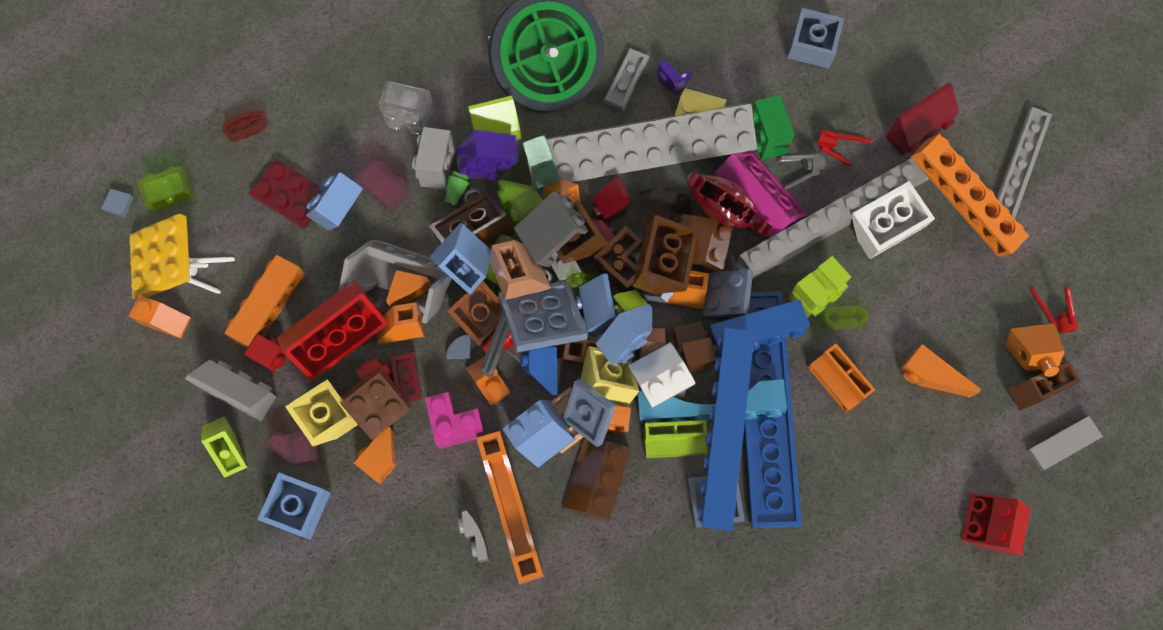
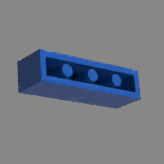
M799 299L712 324L708 329L712 344H716L718 357H721L723 348H718L719 333L724 334L725 327L755 331L754 351L765 343L769 345L782 342V338L789 336L791 339L799 338L805 335L804 332L810 324Z

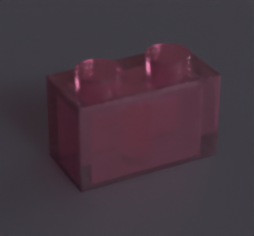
M374 159L356 176V179L366 192L392 213L410 195L409 185L401 176L396 177L392 174V169L383 162L381 164Z

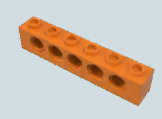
M941 134L927 139L910 156L998 257L1013 254L1029 237L1023 226L1011 216L1009 210L997 200L994 193L979 179L978 174L969 168L963 157L955 152L950 146L949 141L942 137Z

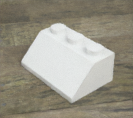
M910 181L852 213L857 241L869 259L924 229L935 219Z

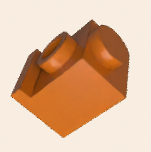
M616 405L607 431L613 432V434L628 432L631 408Z

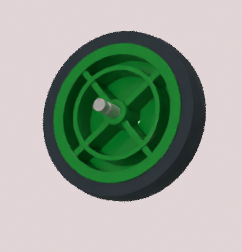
M515 0L506 7L496 20L490 34L488 46L491 71L503 92L507 96H512L517 104L530 110L541 112L562 110L575 105L586 97L600 77L605 55L603 36L598 23L589 10L577 0Z

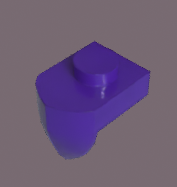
M665 59L658 65L657 78L662 85L666 84L671 92H676L689 81L693 73L692 71H687L678 75Z

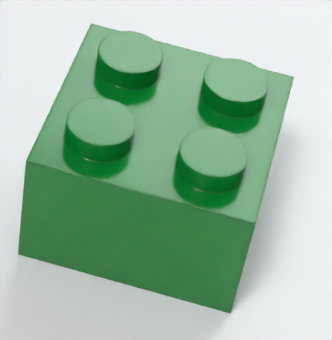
M781 95L755 101L752 108L757 150H754L755 153H759L761 160L786 154L795 134Z

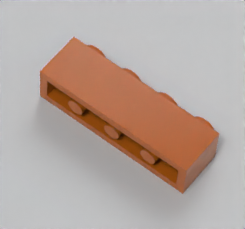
M278 255L273 260H270L265 267L262 277L254 283L249 297L240 304L239 312L235 318L228 322L225 334L249 348L257 334L265 337L304 277L305 273L302 269Z

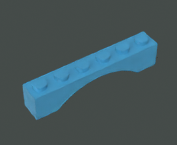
M784 379L759 381L748 391L745 419H755L760 414H767V417H780L782 413L786 412ZM643 391L638 392L639 415L642 424L680 422L685 420H706V422H709L711 406L716 407V404H694L671 397L651 408Z

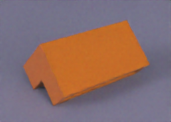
M837 344L826 350L807 367L845 413L875 391V388Z

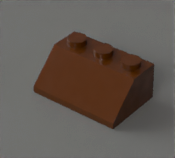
M488 192L483 193L429 225L440 245L460 223L466 226L489 249L492 248V245L499 244L515 234L507 214Z
M655 215L645 230L633 287L653 294L686 291L698 230Z
M584 438L562 508L609 523L631 448L609 441H603L602 445L596 447Z

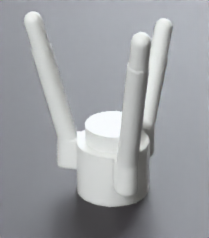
M189 258L190 281L188 282L220 294V289L193 279L191 276L196 275L198 268H207V263L234 261L235 258Z

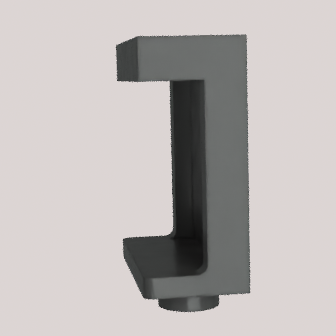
M552 192L514 227L537 265L550 267L555 262L552 257L555 252L575 234H585L588 231L584 225V218L574 210L572 206L573 201L566 194L562 195Z

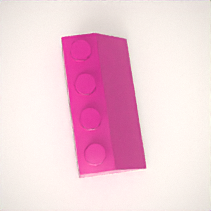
M752 150L731 154L715 172L718 177L729 179L740 185L749 194L758 210L755 216L773 226L767 235L768 237H773L809 216Z

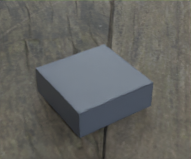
M110 189L101 209L104 212L126 217L134 197L131 194Z

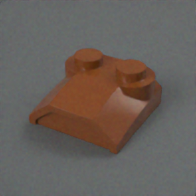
M482 281L471 294L467 292L446 312L479 346L496 329L503 310L499 298Z

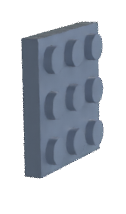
M568 281L549 284V290L505 300L503 293L499 292V301L516 352L587 340L588 332Z

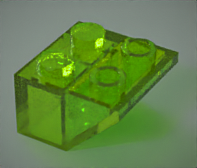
M506 180L498 182L499 191L497 194L500 198L499 204L505 213L509 211L513 227L518 225L543 201L533 186Z

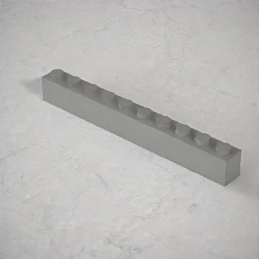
M911 158L742 253L736 264L740 270L750 269L753 272V280L852 224V213L908 181L915 188L929 180V178Z

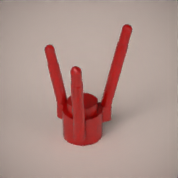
M823 128L817 145L822 146L821 152L833 156L848 166H852L850 161L831 150L830 147H836L838 138L872 143L873 140L857 135L837 133Z
M1069 286L1065 288L1068 312L1057 315L1058 320L1054 319L1034 288L1030 289L1050 323L1055 324L1060 334L1079 330Z

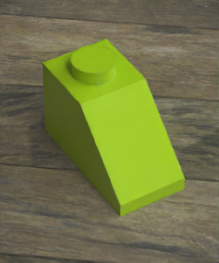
M225 416L202 426L201 441L224 478L247 468L237 437Z

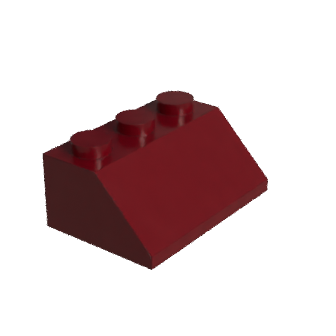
M948 82L898 116L886 138L902 156L908 152L913 154L922 145V142L938 135V131L941 129L946 131L955 124L954 119L958 115L959 109L952 84Z

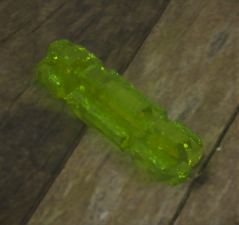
M572 273L571 276L567 277V281L570 287H580L598 277L599 273Z

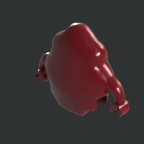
M694 171L687 176L686 183L690 186L694 199L708 216L728 227L746 228L749 226L767 237L773 226L755 216V213L757 214L758 211L749 194L740 185L729 179L714 175L699 176Z

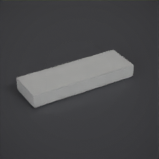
M629 48L604 99V104L624 111L649 60L648 55Z
M1087 416L1028 449L1027 452L1039 470L1043 471L1103 436L1091 418Z

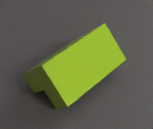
M706 420L645 423L644 425L645 458L706 455L707 453Z

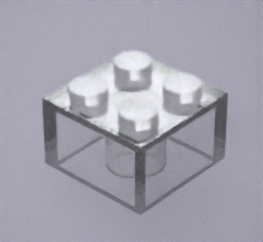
M386 80L378 103L385 124L392 129H408L413 134H421L423 127L430 128L435 113L430 91Z

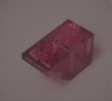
M301 429L295 430V434L276 433L271 435L270 439L263 440L265 446L296 467L321 462L319 445L312 446Z

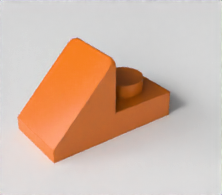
M484 356L468 366L466 370L492 407L511 395V392L497 373L496 368L491 377L480 373L485 359Z

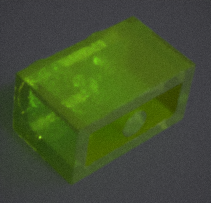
M182 166L170 167L161 173L150 174L143 179L137 180L143 204L151 212L195 198L189 175Z

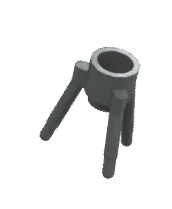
M822 152L782 155L777 160L778 162L802 161L803 168L810 171L785 185V190L810 177L818 176L820 174L819 170L824 169L826 164Z

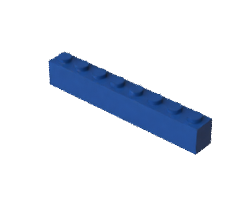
M725 327L724 334L719 333L718 348H723L722 358H716L715 372H720L719 382H714L712 396L717 397L716 407L711 406L709 421H714L713 431H708L706 446H711L710 456H705L704 471H708L707 481L702 480L701 496H705V505H699L698 521H703L702 527L733 531L755 331Z

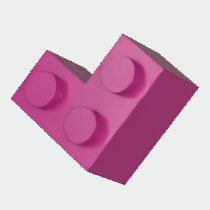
M449 392L425 398L435 444L439 449L485 436L478 408L455 414Z

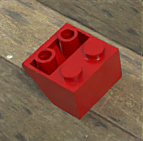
M971 493L961 540L999 553L1022 556L1031 508L1019 499Z

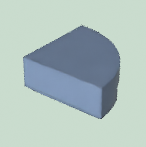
M463 335L455 339L448 348L446 358L471 359V338L468 335Z

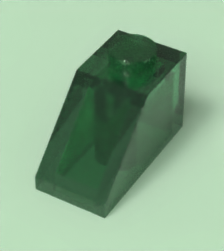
M545 135L523 142L538 189L560 181V176Z

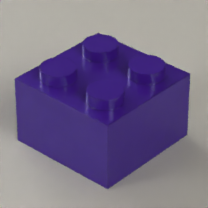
M474 129L456 149L458 174L467 175L470 178L485 177L489 180H498L519 160L516 135Z

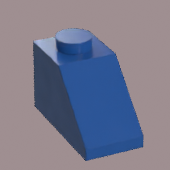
M548 346L521 352L519 361L523 371L546 393L557 395V347Z

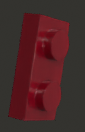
M414 352L390 357L396 387L409 402L422 400Z

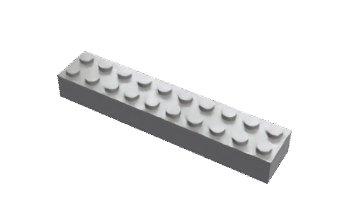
M743 103L525 142L532 185L533 189L541 188L560 178L569 182L757 150L751 103Z

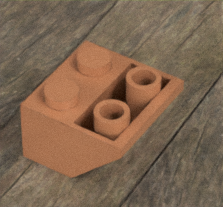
M513 240L492 245L489 262L505 300L550 289L549 282L541 265L535 264L524 244Z

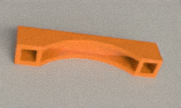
M500 431L476 438L500 515L518 583L521 585L542 578L544 575Z

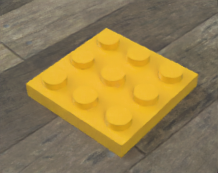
M174 215L130 234L133 299H137L139 295L147 298L190 281L187 218L185 215Z

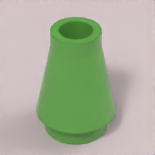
M452 171L450 176H447L444 203L457 206L469 184L467 182L468 176L458 174L455 171Z

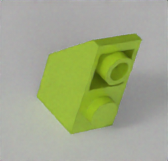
M637 290L618 293L613 296L616 317L620 313L648 305Z

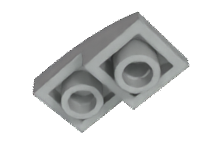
M463 511L462 518L458 519L460 534L464 533L467 539L475 538V542H471L473 557H477L479 562L490 561L486 542L479 526L467 511Z

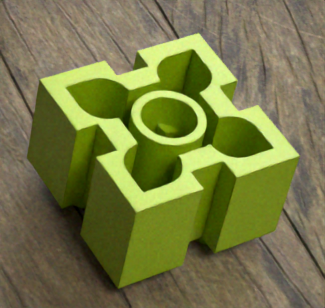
M832 256L814 272L798 282L788 298L791 302L801 300L807 318L811 314L817 316L826 308L825 306L830 301L833 303L842 296V292L849 287L846 283L850 280L851 276Z

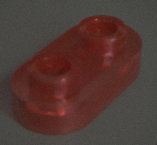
M250 110L225 121L222 131L228 140L237 142L263 132L268 125V120L262 111ZM256 121H260L259 124L253 125ZM239 129L237 133L233 134L234 130Z

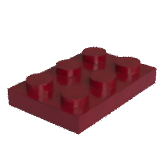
M275 159L251 189L249 195L305 230L312 221V219L306 216V213L309 211L306 206L321 191L319 190V185Z

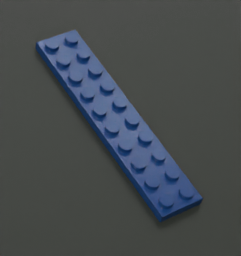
M782 291L751 292L748 314L782 305ZM782 338V342L775 345L762 344L759 349L754 350L752 353L748 391L759 381L784 379L787 410L780 417H767V414H760L755 419H745L744 435L751 528L802 526L786 338Z

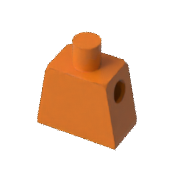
M1054 323L1010 329L1006 347L1025 370H1042L1047 377L1058 373V366L1064 355V347Z

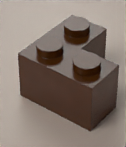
M625 226L594 256L593 266L601 274H607L608 280L622 293L632 291L635 288L633 283L637 265L631 260L641 251L643 241Z
M702 322L674 327L672 335L676 351L685 363L691 376L710 372L718 357V350L716 344H712L707 328L703 329Z

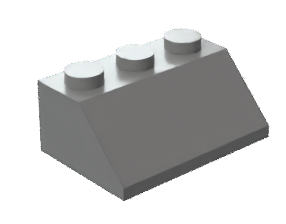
M208 360L186 376L185 379L196 387L259 421L263 420L276 399V396L271 393L272 388L262 382H259L258 385L251 382L252 377L241 371L238 374L230 371L232 367L220 360L218 363Z

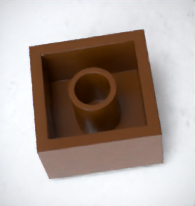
M380 366L340 398L342 407L371 440L411 410L410 402Z

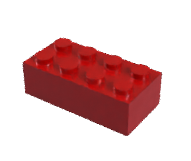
M353 280L278 336L277 340L283 353L311 381H314L389 323L378 306L359 284Z

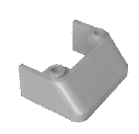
M379 240L367 242L345 258L339 291L353 280L365 292H369L376 287L389 291L396 270L427 277L432 286L429 288L428 293L416 299L420 311L423 313V323H427L439 311L452 280L429 257Z

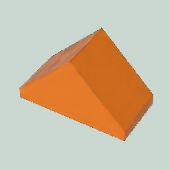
M396 270L386 302L391 308L396 305L411 303L428 293L432 283L425 276Z

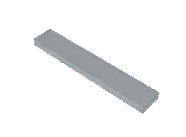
M1032 106L1026 115L996 197L1009 210L1014 219L1052 114Z

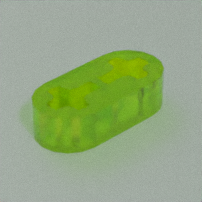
M861 306L832 307L824 313L823 323L832 330L857 329L866 324L869 315L867 310ZM855 312H857L858 316H862L859 322L855 318L848 317L853 316ZM834 313L835 317H843V319H839L834 323L829 317Z

